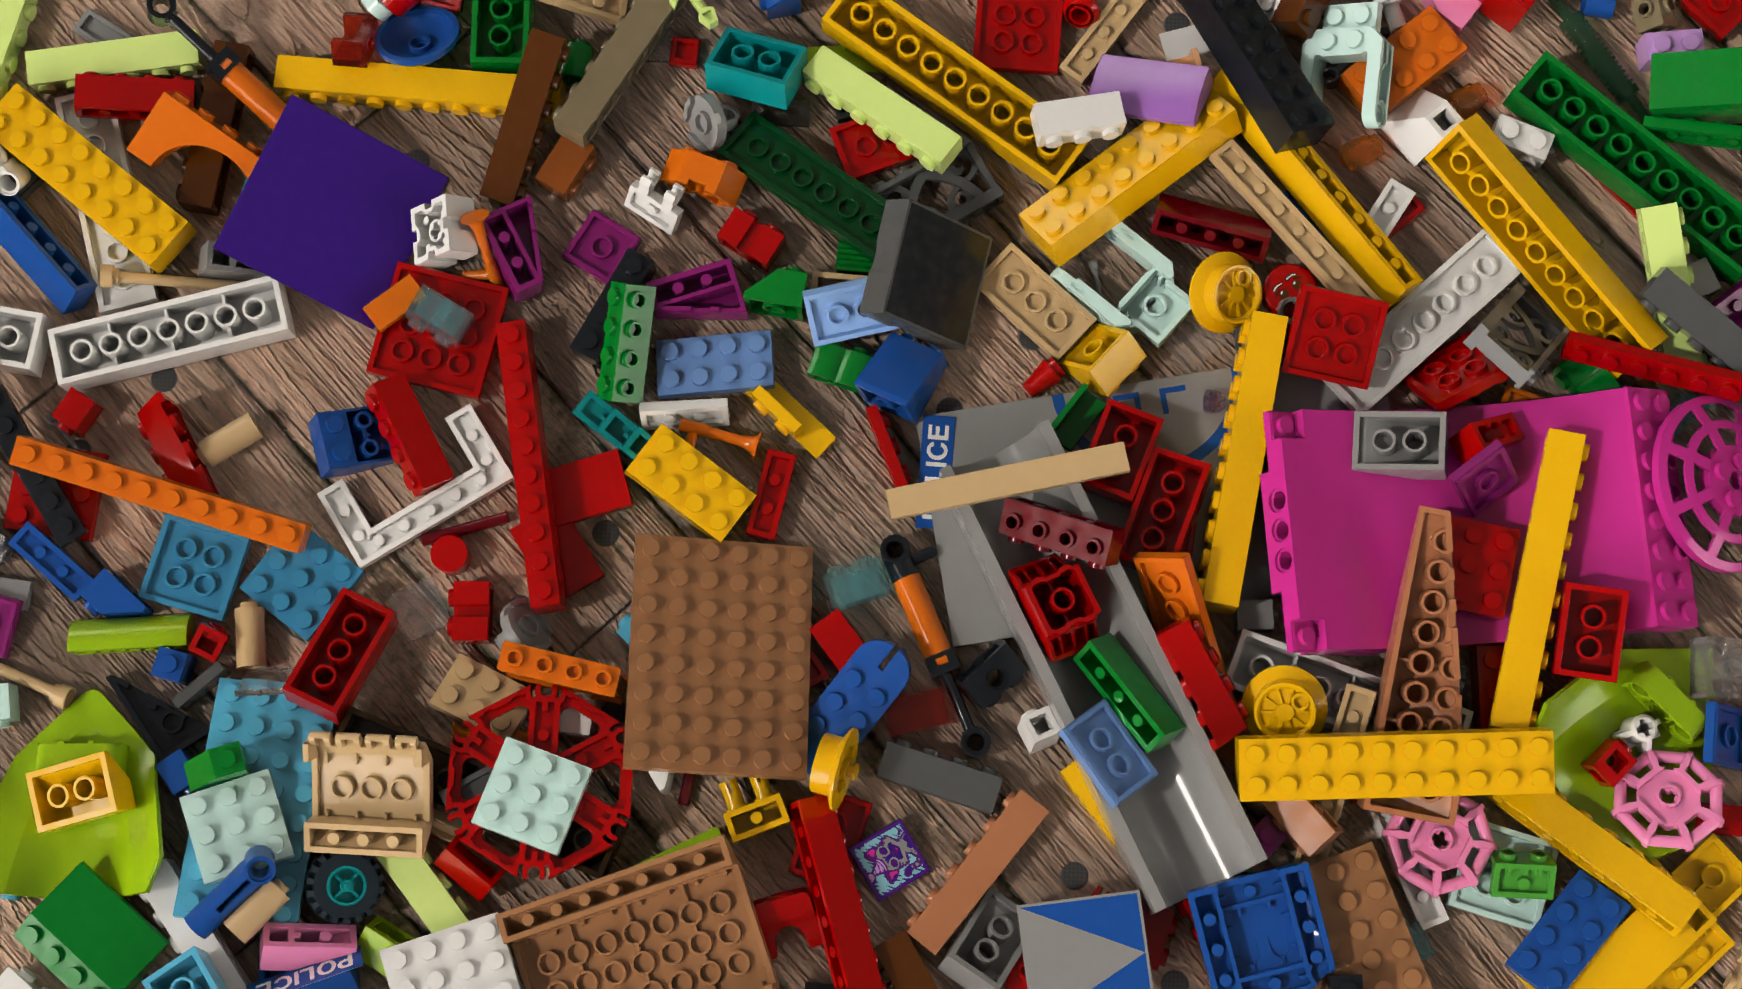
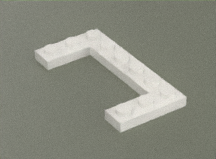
M471 404L449 415L445 420L473 468L374 527H371L343 479L317 493L361 570L515 480Z

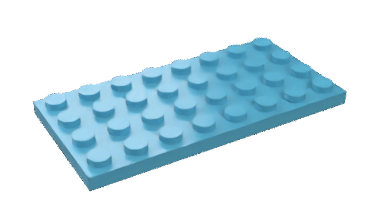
M220 677L205 751L239 741L245 748L251 774L265 769L270 770L296 856L276 863V873L271 881L276 877L280 879L290 889L286 893L290 899L268 922L299 923L304 896V884L306 883L305 876L309 869L311 852H304L303 822L312 816V761L303 762L302 744L306 742L310 731L331 732L333 735L335 723L286 700L282 690L283 686ZM190 834L188 835L173 916L177 918H184L220 883L204 885Z

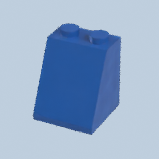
M891 332L856 378L854 385L865 402L871 405L877 404L878 408L917 424L948 362L943 354V350L933 344H927V346L919 344L915 337L907 333L898 335Z

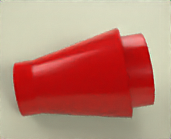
M1050 357L1046 361L1043 359L1029 378L1021 385L1033 398L1037 394L1062 382L1061 378L1066 374L1057 362Z

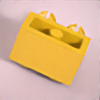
M749 777L756 799L751 804L745 803L737 778L728 780L732 793H730L726 781L718 785L728 808L723 817L734 844L791 823L780 792H773L769 779L760 778L761 782H758L757 778Z

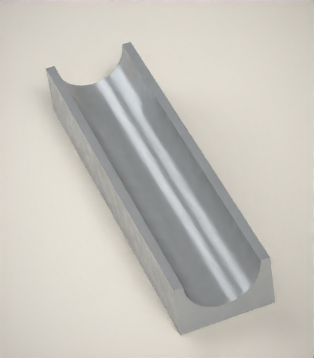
M1049 419L1038 423L1025 437L991 456L958 467L948 465L939 469V479L1063 454L1065 451ZM1081 483L1017 495L1099 521ZM1005 498L951 509L1046 705H1049L1060 729H1063L1104 698L1073 660L1078 653L1054 663L1045 655L1043 642L1035 635L1019 602L1018 591L1010 583L1008 570L1053 553L1060 557L1061 553L1054 550L1050 553L1034 549V544L1026 541L1025 544L1013 543L1007 540V535L998 533ZM1061 558L1067 565L1079 564L1101 609L1096 619L1099 637L1108 633L1115 637L1186 726L1168 746L1148 754L1145 750L1143 751L1159 774L1113 809L1068 748L1114 840L1117 851L1136 890H1140L1141 900L1151 916L1186 899V891L1202 885L1226 880L1268 858L1215 751L1212 750L1208 742L1209 739L1203 727L1200 726L1196 718V713L1189 699L1186 698L1177 675L1173 672L1156 638V633L1120 561L1118 560L1117 565L1106 566L1105 570L1089 567L1087 565L1088 561L1083 559L1071 561Z

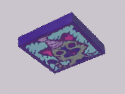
M901 818L847 849L878 902L931 871Z

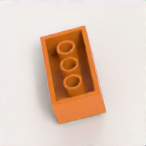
M1431 5L1387 38L1394 47L1388 114L1461 61L1468 49ZM1367 61L1356 62L1341 74L1338 84L1340 90L1360 113L1362 112Z

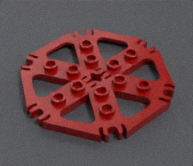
M531 684L468 716L469 719L474 720L478 725L474 727L469 721L462 723L470 730V734L466 738H462L457 734L453 736L457 743L463 745V747L455 746L452 742L450 744L445 813L448 814L450 811L458 809V812L449 814L447 819L449 822L456 819L463 821L462 827L454 831L456 836H462L467 831H470L469 834L459 840L515 877L519 878V870L522 865L524 866L522 869L524 880H528L529 871L532 868H538L540 872L539 879L544 880L546 877L545 868L549 867L548 879L550 880L614 847L612 844L607 843L603 839L607 836L609 840L618 842L619 838L613 835L611 830L615 825H620L625 829L628 827L623 819L618 818V815L631 820L633 770L623 769L622 751H624V744L617 742L618 736L625 732L624 727H618L611 732L614 727L621 725V722L563 686L561 696L557 698L559 690L556 684L552 685V693L548 696L542 695V686L537 684L535 687L536 696L532 697L533 685ZM523 706L529 710L528 745L592 768L593 772L608 764H616L621 770L619 800L616 804L608 806L584 791L573 821L592 834V841L588 846L562 859L520 842V850L516 856H506L483 840L482 833L485 828L471 823L483 793L470 800H466L461 796L464 762L474 758L491 769L494 768L505 740L491 731V722L517 707ZM568 708L575 709L597 723L599 726L598 734L558 754L561 714L564 710Z

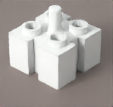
M445 193L432 199L431 204L423 203L411 209L412 232L417 233V241L413 243L416 266L445 269L457 264V260H466L478 254V243L473 230L469 225H464L460 222V218L464 214L474 210V198Z

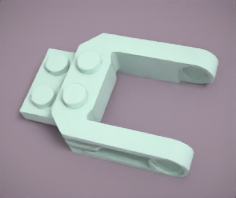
M1379 1L1328 5L1324 12L1323 28L1317 29L1312 38H1308L1302 44L1300 69L1322 102L1325 82L1323 72L1326 69L1327 62L1337 64L1367 61L1361 112L1362 122L1366 129L1383 128L1387 121L1394 57L1393 45L1380 33L1383 4Z
M1123 222L1117 224L1105 233L1104 236L1148 272L1121 299L1117 308L1082 280L1073 278L1059 266L1049 275L1094 315L1100 324L1128 330L1131 334L1139 332L1157 348L1162 345L1192 311L1189 295L1174 284L1173 262Z

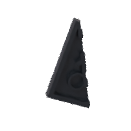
M114 675L106 677L160 761L180 748L187 750L208 737L210 727L205 724L203 725L192 719L185 713L174 709Z

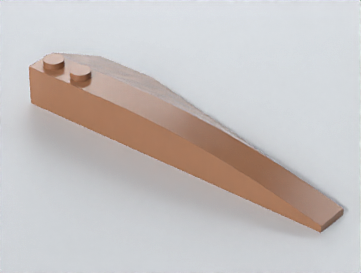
M1419 505L1390 631L1371 732L1464 729L1461 713L1462 695H1460L1461 676L1458 627H1456L1457 607L1454 594L1455 574L1452 560L1451 511ZM1460 796L1358 799L1357 805L1365 810L1454 826Z

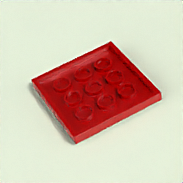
M398 261L390 287L410 274L428 299L382 333L379 330L377 331L366 372L384 378L404 372L409 384L480 401L497 343L495 324L503 322L511 293L510 288Z

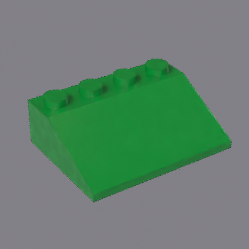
M84 861L80 862L28 915L13 935L69 989H134L170 944V941Z

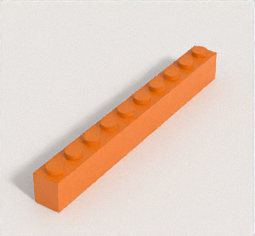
M17 435L9 464L297 554L305 552L313 524L31 436Z

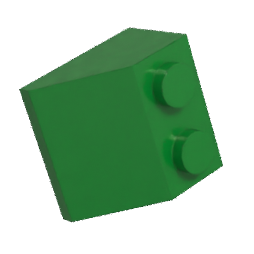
M787 266L786 269L778 268L744 291L743 299L747 312L804 322L806 308L802 291L810 289L808 273H804L803 269L794 266Z

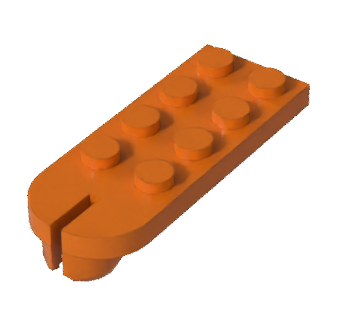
M1138 552L1133 557L1156 633L1158 630L1190 614L1193 621L1199 620L1206 632V636L1203 639L1208 648L1213 646L1221 660V663L1217 665L1224 675L1225 667L1190 553ZM1180 673L1176 674L1178 679L1182 678Z

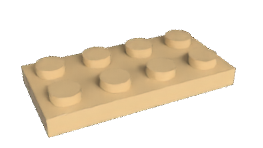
M1012 242L985 269L980 294L1057 363L1097 322V318Z

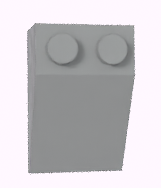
M1354 411L1352 471L1416 480H1447L1449 438L1447 412Z
M990 887L950 946L937 969L965 989H1000L1022 953L1017 904Z

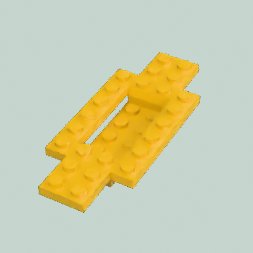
M1714 833L1709 834L1669 872L1672 880L1680 886L1685 885L1694 890L1698 895L1697 898L1702 901V904L1682 931L1673 937L1636 909L1614 930L1569 989H1689L1736 944L1716 921L1717 917L1742 894V862ZM1645 858L1653 866L1664 868L1657 859L1650 861ZM1515 974V976L1525 985L1527 989H1535L1533 986H1531L1529 983H1527L1525 980H1523L1521 977Z

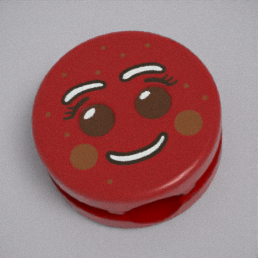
M1283 264L1274 268L1262 285L1261 301L1266 311L1277 314L1276 309L1282 299L1287 297L1297 298L1300 283L1317 286L1314 276L1306 268L1297 264ZM1287 302L1283 307L1284 315L1292 319L1295 307L1294 302Z

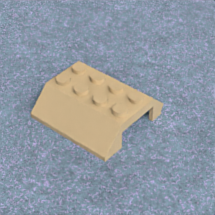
M310 731L306 742L302 744L303 762L312 761V816L303 822L304 852L424 858L434 820L433 758L426 742H420L418 736L396 735L395 740H393L391 735L366 734L365 739H363L361 733L337 732L335 737H333L331 732Z

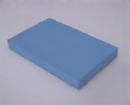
M1105 698L1058 731L1060 737L1112 809L1159 774Z

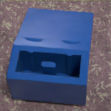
M368 406L316 413L308 423L321 479L352 475L395 463L391 456L389 442L387 438L381 435L375 413L370 411Z

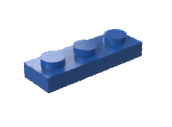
M27 521L8 542L13 549L74 602H78L82 598L79 594L95 578L31 521Z

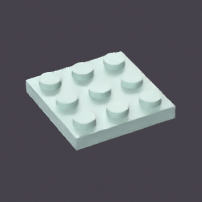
M506 737L471 823L558 856L593 770L574 761Z
M269 769L179 798L205 886L222 881L244 860L246 852L253 846L264 845L271 848L275 854L276 863L296 856ZM257 861L252 866L259 869L268 864L264 861Z
M1472 819L1468 822L1470 836L1472 835L1473 840H1480L1475 821ZM1488 822L1494 843L1497 844V850L1494 851H1499L1501 848H1511L1517 852H1530L1531 850L1538 849L1551 854L1556 863L1559 851L1543 839ZM1472 848L1464 863L1469 868H1471L1479 849ZM1490 859L1478 880L1479 884L1475 888L1470 886L1449 892L1447 906L1529 932L1540 920L1546 899L1491 897L1489 888L1492 862ZM1458 868L1455 869L1453 878L1462 876Z

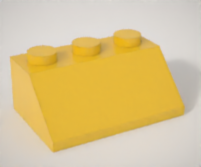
M108 751L98 752L25 774L38 833L59 831L136 809L130 778Z

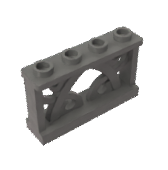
M969 137L962 140L963 149L956 157H965L972 164L971 171L965 178L960 176L963 172V163L959 168H953L950 164L942 175L935 170L929 171L921 164H918L913 168L907 166L897 172V177L888 182L881 180L871 188L872 191L884 199L894 193H898L901 195V199L911 198L918 201L919 194L926 181L952 185L954 188L948 197L949 212L944 215L963 224L1002 204L1004 200L1002 189L995 182ZM977 172L988 188L985 192L970 182ZM912 183L910 191L907 188H905L906 186ZM960 190L964 192L959 197L966 199V202L962 205L954 202V198Z
M1519 283L1507 293L1462 342L1471 351L1474 347L1480 350L1515 382L1513 387L1517 390L1525 383L1530 387L1538 379L1551 361L1558 355L1565 343V336L1570 331L1567 327L1562 329L1524 295L1527 290ZM1508 327L1514 330H1522L1529 343V347L1513 342Z

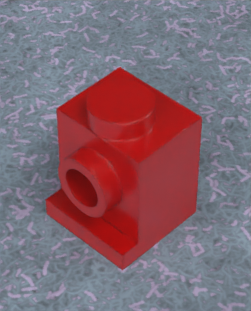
M201 622L188 650L215 663L221 657L231 636L225 633L226 629L216 623L210 622L208 625Z
M1606 739L1580 765L1600 786L1614 788L1637 763V760L1630 754L1632 749L1620 739ZM1610 757V762L1607 764L1605 761Z

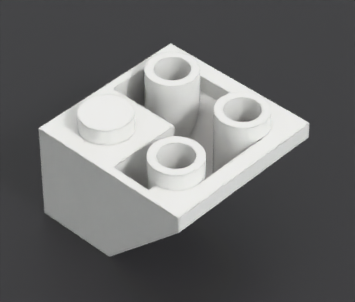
M1422 88L1388 114L1386 124L1381 129L1408 161L1416 167L1464 119L1447 100Z

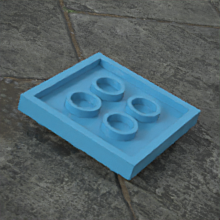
M166 513L138 597L225 622L252 539Z
M311 531L305 552L297 554L272 546L239 588L303 639L310 642L341 588L344 587L352 591L365 572Z

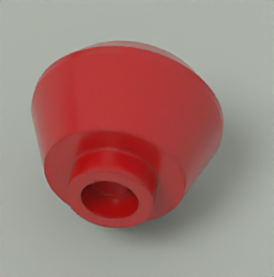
M1065 0L1062 6L1064 18L1068 23L1077 28H1088L1100 18L1101 13L1098 0Z

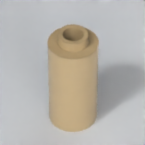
M247 412L198 441L199 448L196 449V453L204 465L209 463L214 467L262 439L264 434L251 413Z
M255 601L241 602L240 607L234 609L236 669L253 670L266 668L265 608L259 607L258 602Z
M276 877L273 881L261 885L223 924L246 944L290 899L286 895L290 889Z

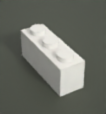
M1119 91L1034 103L1030 113L1037 147L1057 148L1063 143L1075 142V144H1084L1096 138H1103L1104 140L1115 139L1122 135L1127 123Z

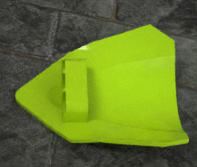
M1692 648L1622 649L1617 683L1576 677L1544 702L1534 726L1546 727L1554 731L1555 790L1562 793L1567 798V803L1577 810L1582 809L1589 813L1593 818V822L1601 828H1608L1615 832L1619 837V841L1627 847L1638 849L1650 861L1680 849L1653 846L1645 848L1641 846V842L1618 819H1614L1611 811L1614 809V788L1600 786L1580 764L1583 760H1587L1606 739H1613L1611 733L1620 730V725L1624 719L1646 714L1653 717V719L1659 718L1661 724L1657 726L1661 736L1652 739V750L1688 752L1690 750L1711 771L1712 764L1703 762L1706 702L1710 701L1707 665L1703 653ZM1635 746L1631 748L1632 752L1630 754L1636 758L1643 752L1639 753ZM1610 757L1605 761L1607 764L1610 762ZM1659 762V766L1665 767L1666 770L1680 767V764ZM1645 766L1634 776L1640 779L1651 770L1648 766ZM1690 768L1687 770V773L1698 784L1703 782ZM1627 787L1626 803L1635 802L1636 789ZM1664 792L1661 793L1663 802L1674 803L1675 795L1673 793L1670 795H1666ZM1701 794L1700 802H1702L1704 794ZM1639 812L1631 814L1647 830L1650 823ZM1696 818L1686 825L1689 833L1693 831ZM1657 828L1656 831L1658 835L1679 836L1677 829L1664 831Z
M86 691L67 710L63 711L15 756L0 783V894L46 898L83 861L122 897L150 893L164 858L158 770L155 767L158 763L157 756L131 724L100 691ZM108 751L130 778L136 809L59 831L38 833L25 774L98 752Z

